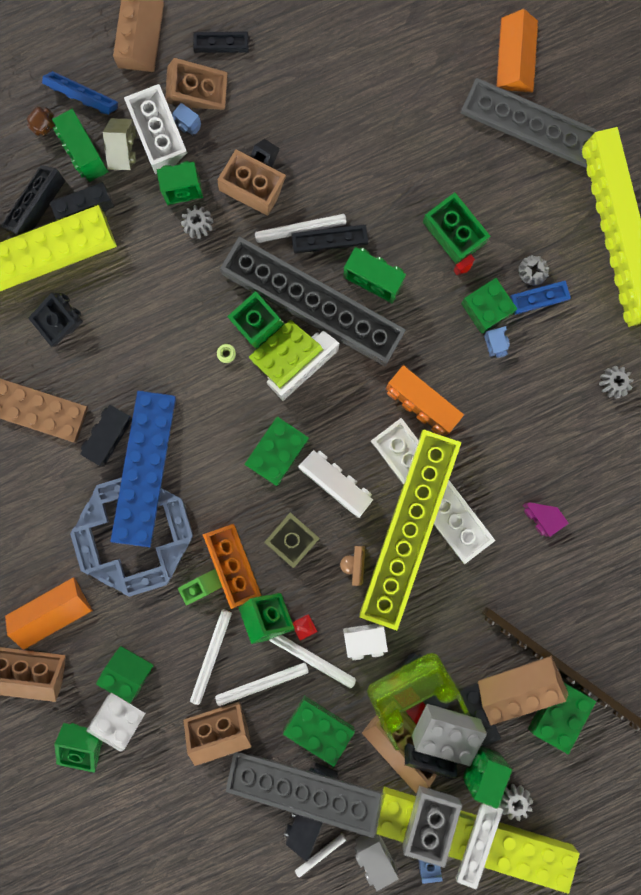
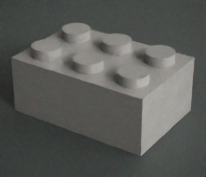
M427 704L411 736L417 752L471 766L487 733L481 719Z
M419 786L402 845L404 855L445 868L462 807L458 797Z

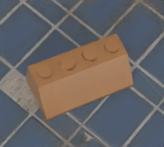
M121 0L113 54L118 68L155 71L164 7L163 0Z
M0 647V695L56 702L62 686L66 656Z
M552 656L478 681L482 706L491 725L566 702L568 691Z
M393 700L370 721L362 734L409 787L417 793L419 786L430 787L437 775L405 766L404 746L408 743L414 745L411 735L416 724Z

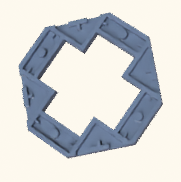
M118 478L95 487L92 497L83 509L80 519L70 535L80 570L130 597L168 585L194 535L183 499L161 488L158 507L164 506L174 540L172 543L156 547L161 566L125 577L120 559L101 565L91 528L109 522L104 504L118 500L122 478Z

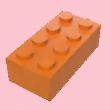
M404 365L386 387L387 394L392 399H398L403 403L402 407L417 414L416 418L423 424L428 423L435 434L446 436L464 416L462 412Z

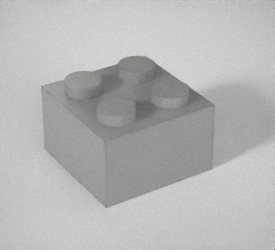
M376 834L374 838L362 835L356 838V847L354 849L357 855L355 857L359 866H364L365 876L370 886L374 885L376 891H379L399 879L395 862L381 835Z

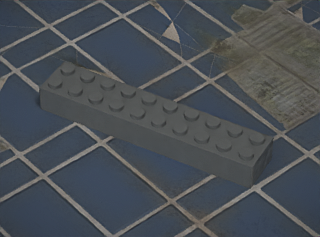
M240 236L220 268L222 275L253 293L256 291L267 301L313 327L325 331L331 337L386 367L406 329Z

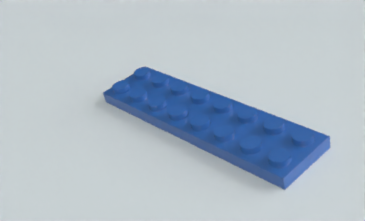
M137 391L111 536L112 543L151 548L176 396Z

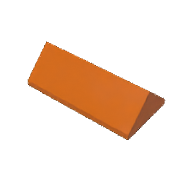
M525 9L501 18L496 86L504 90L534 91L538 20Z
M231 524L203 534L230 608L232 609L244 604L250 598L261 596L235 525Z
M75 577L5 616L7 636L24 650L92 612Z

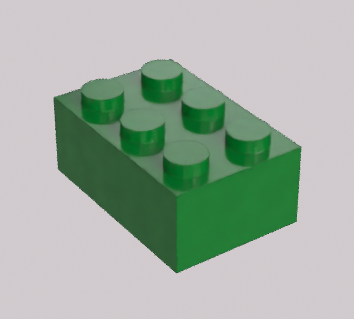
M73 109L52 119L55 124L53 129L56 135L61 140L62 146L82 178L86 177L88 182H91L108 173L106 166Z
M455 192L425 214L422 222L455 264L459 263L469 254L472 255L484 246L490 238L489 233Z
M356 247L345 264L343 272L344 279L393 304L406 277L401 268L397 266L392 267L380 257L375 258L367 250Z
M276 417L244 465L278 487L308 443L309 437L279 417Z
M564 683L568 691L566 702L538 710L528 730L536 737L569 755L596 701Z
M305 695L283 731L284 736L333 767L355 733L354 726Z
M480 746L471 766L465 769L463 779L474 800L498 809L512 768L499 752Z

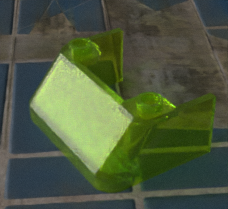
M434 653L426 654L373 682L367 689V694L383 729L396 751L399 750V747L392 733L399 730L403 725V718L400 713L434 695L442 703H449L457 699L465 714L468 713L458 689L440 658Z

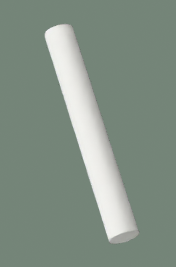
M340 834L295 870L296 875L301 877L347 840L344 834Z

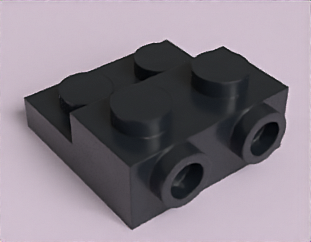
M51 292L28 317L51 347H55L67 334H72L83 322L80 318V311L71 307L68 303L70 299L64 293Z

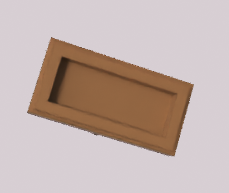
M355 546L354 556L347 555L340 562V568L345 574H353L352 585L354 586L363 584L365 546Z

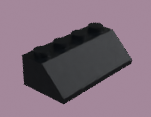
M315 763L314 768H309L310 772L338 779L337 771L321 764ZM292 813L291 817L294 818L292 824H288L284 832L286 845L303 860L308 861L323 822Z

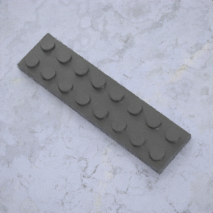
M478 78L475 79L460 113L587 168V162L582 155L583 145L595 132L599 131Z
M241 751L233 753L226 792L365 836L376 837L383 792Z

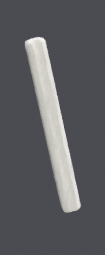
M345 214L258 231L255 232L256 241L261 243L292 236L291 233L343 226L347 222Z
M222 610L190 699V702L199 705L202 701L232 615L228 610Z
M283 635L270 639L272 643L345 686L352 688L355 685L356 679Z
M302 663L218 694L215 697L218 706L305 675L308 673V667L306 663Z

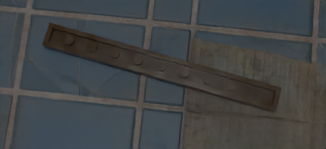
M485 607L482 612L486 616L485 621L492 626H495V624L499 625L502 628L500 632L509 638L514 636L518 639L516 643L525 650L528 647L534 651L532 655L540 660L552 656L558 671L566 674L564 677L573 685L576 682L582 686L581 691L590 697L592 694L598 698L597 702L606 709L608 706L613 708L614 715L621 720H624V718L630 721L629 726L640 732L641 718L494 611Z

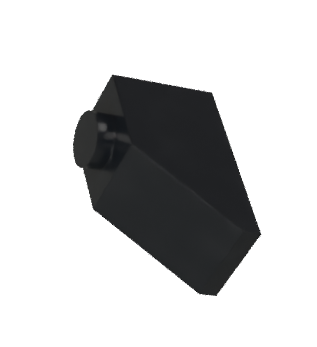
M263 139L254 145L250 157L272 168L280 148Z

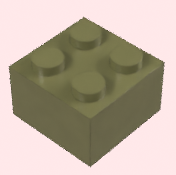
M289 513L264 543L294 568L320 538L292 513Z

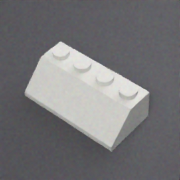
M158 84L124 97L155 174H157L156 169H160L162 166H175L187 154V151L160 85Z
M322 331L320 334L317 332L312 336L321 345L323 350L286 384L279 388L272 380L269 379L267 381L268 386L282 401L339 351L338 341L325 331Z
M313 450L298 468L353 515L360 518L373 501L370 498L372 494L364 487L362 489L356 486L357 481L350 475L345 477L338 465L328 463L326 461L328 457L321 451L316 453Z

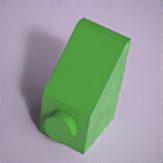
M216 569L179 587L178 590L185 604L188 605L222 588V584Z

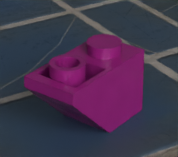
M525 503L523 505L525 508L524 513L530 520H534L536 523L535 528L542 536L551 537L569 524L558 507L536 503Z

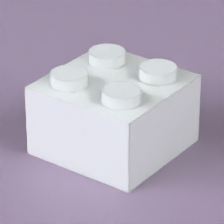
M376 623L343 629L348 658L352 657V660H360L364 658V655L371 654L372 657H379L384 655L383 652H388L385 631L382 625Z
M111 693L107 696L86 731L118 751H123L145 713Z

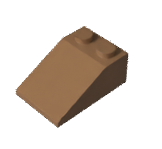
M173 58L167 66L165 100L167 104L175 106L183 103L188 108L224 110L227 72Z

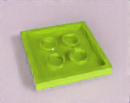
M289 320L264 344L256 349L249 356V359L281 388L317 356L323 348L293 321Z

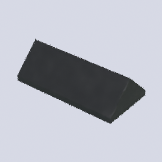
M41 165L0 227L14 236L34 230L49 207L50 202L53 201L66 181L56 168Z

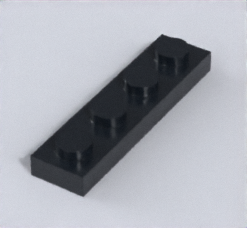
M366 224L291 233L294 254L368 245Z

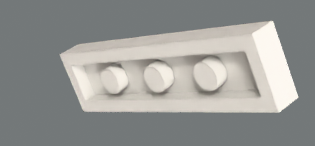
M481 803L456 877L458 883L477 889L503 812L501 806L495 809Z

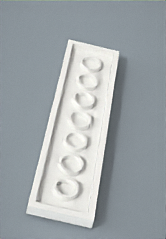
M400 418L370 442L404 485L419 440L403 419ZM448 481L434 526L463 564H466L492 544L495 539L452 483Z

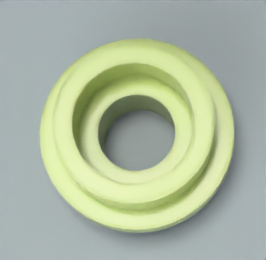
M223 344L218 348L217 357L221 362L230 363L235 359L236 351L233 346ZM225 351L230 352V355L228 357L223 356V353Z

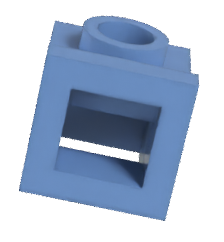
M180 103L172 113L174 122L184 133L188 132L191 135L199 131L201 127L199 116L183 103Z
M506 326L485 333L484 338L490 357L496 355V358L508 355L507 350L510 344L508 337L504 335V332L507 330Z
M418 860L422 884L442 881L440 866L433 864L434 866H427L431 863Z

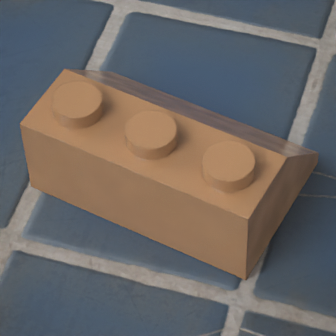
M235 150L217 180L218 189L224 194L268 216L278 199L286 175Z
M240 702L184 719L187 754L195 766L252 747Z

